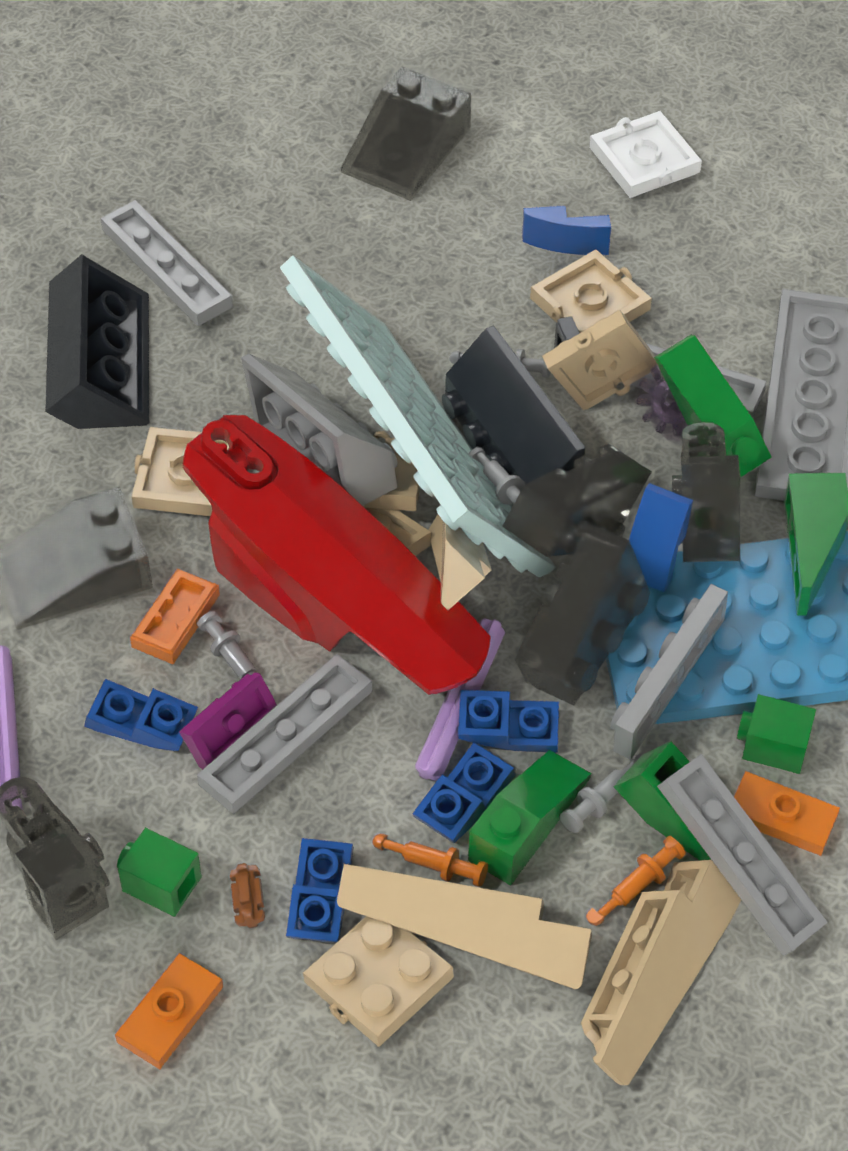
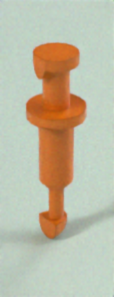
M381 833L373 838L372 843L375 848L382 851L385 848L401 853L405 861L441 872V880L449 882L453 874L472 879L473 885L481 887L485 881L488 863L480 861L476 865L460 860L459 849L450 847L447 852L412 841L403 845L387 840L388 835Z
M668 836L663 840L665 846L652 858L647 854H641L637 858L639 867L612 890V899L600 910L596 911L594 908H591L586 915L588 922L594 926L600 925L618 905L626 906L650 883L655 881L657 884H661L666 879L662 869L675 857L682 859L686 855L682 845L672 836Z

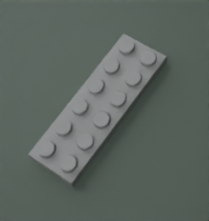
M782 289L762 437L772 458L759 465L755 497L784 501L789 473H846L848 488V298Z

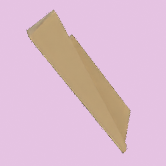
M437 515L428 530L431 531L430 542L441 581V604L449 610L485 579V576L492 569L483 542L480 545H476L460 527L456 531L452 530Z
M712 860L674 862L664 891L641 893L581 1021L584 1034L594 1044L597 1053L593 1057L594 1063L617 1084H630L731 922L741 902L738 894Z
M348 864L343 866L337 897L339 907L572 989H578L582 986L592 939V930L543 921L542 916L545 905L543 899Z

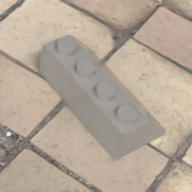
M251 354L241 357L254 418L257 423L306 456L341 485L362 506L398 488L394 469L397 467V458L387 443L378 441L369 433L364 424L355 422L344 412L338 403H332L321 394L315 384H309L294 371Z

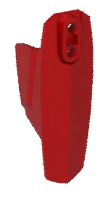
M223 415L219 420L208 423L203 428L201 434L187 443L182 468L211 504L212 513L208 525L215 567L222 576L250 600L301 639L318 643L329 652L337 646L348 632H352L428 695L454 689L477 676L486 661L491 636L459 601L447 610L441 604V582L396 536L341 485L306 456L246 415ZM215 440H223L227 442L229 445V449L227 450V445L225 443H216ZM253 469L259 471V473H250L247 470Z

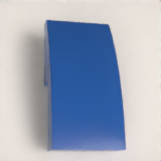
M565 206L523 208L522 240L524 243L567 254L587 255L597 250L602 255H609L611 235L609 215L567 217Z
M651 483L647 485L631 530L621 572L622 576L661 592L666 591L672 582L678 547L687 534L693 504L692 499Z
M105 679L86 717L84 727L149 747L179 751L184 741L179 731L194 719L198 707L154 688L148 697Z
M460 690L459 739L504 750L547 752L551 750L558 753L559 701L510 700V691Z
M473 742L449 776L446 777L442 774L412 813L413 817L452 843H455L477 822L496 795L509 785L516 775L514 767Z
M302 838L295 885L293 884L286 931L287 938L337 943L339 941L344 908L338 906L337 897L344 864L352 865L354 850L352 843Z

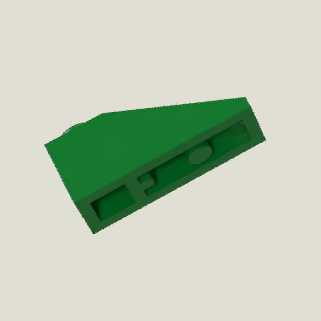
M695 335L687 336L654 357L713 474L736 481L772 458L754 419Z
M789 473L784 506L797 616L807 615L845 539L848 524L846 473Z
M672 741L642 754L613 787L652 828L666 838L672 836L682 845L686 852L698 860H711L657 787L690 761Z
M548 750L496 795L469 831L468 861L476 865L480 861L487 862V872L511 886L558 823L560 814L569 808L577 797L578 792L589 781L592 773Z

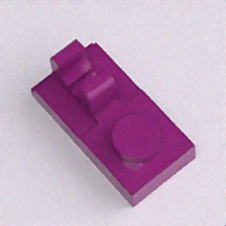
M256 672L252 675L246 674L241 680L233 683L225 694L220 698H216L179 733L196 763L203 770L275 708L277 704L261 674Z

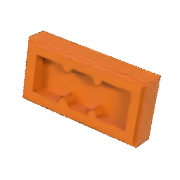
M177 568L131 635V647L174 664L197 630L198 620L209 612L219 597V585Z
M745 771L734 795V798L761 833L822 856L840 811V807Z
M179 953L115 1034L117 1043L156 1068L161 1069L222 990V978Z

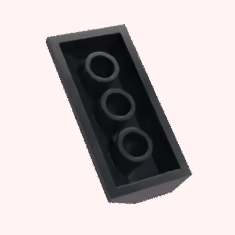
M81 254L49 281L45 412L77 429L146 426L150 423L149 294Z
M495 326L486 328L446 373L445 394L442 395V404L451 419L457 418L463 426L464 436L472 449L476 447L482 448L485 451V456L490 461H497L509 475H517L525 482L524 495H531L536 500L535 510L527 516L531 523L535 524L580 504L586 447Z

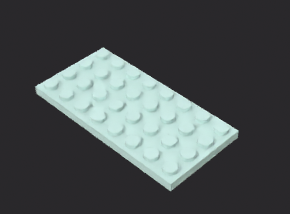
M292 255L280 267L290 282L286 286L288 293L299 305L308 308L310 313L306 316V319L315 331L322 337L327 336L331 342L326 347L330 355L342 367H348L352 373L347 378L351 386L363 398H369L373 404L369 409L372 417L386 431L390 429L395 437L391 441L395 451L407 463L412 462L418 470L413 475L415 481L429 496L433 497L435 495L441 504L436 508L441 519L454 531L460 527L476 545L484 542L486 547L498 559L506 556L508 561L520 573L528 570L537 577H542L556 568L521 517L514 512L512 504L506 505L498 500L495 494V485L483 473V464L468 454L473 449L467 443L453 420L448 416L444 407L387 326Z

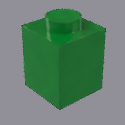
M758 694L753 713L743 711L736 739L745 741L742 759L800 774L816 709Z
M146 827L135 843L129 842L126 844L117 861L122 891L173 917L177 915L202 878L199 854Z

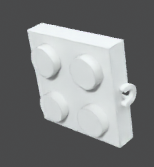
M661 111L633 121L628 117L622 118L616 127L590 136L589 148L629 198L698 174L701 170L702 160Z

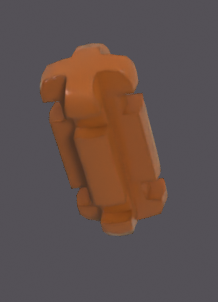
M241 863L230 872V880L232 882L236 881V883L231 884L234 912L239 913V915L234 916L235 923L238 926L254 928L258 926V923L265 920V911L263 909L259 910V908L264 907L261 879L256 878V876H261L260 869L256 865Z

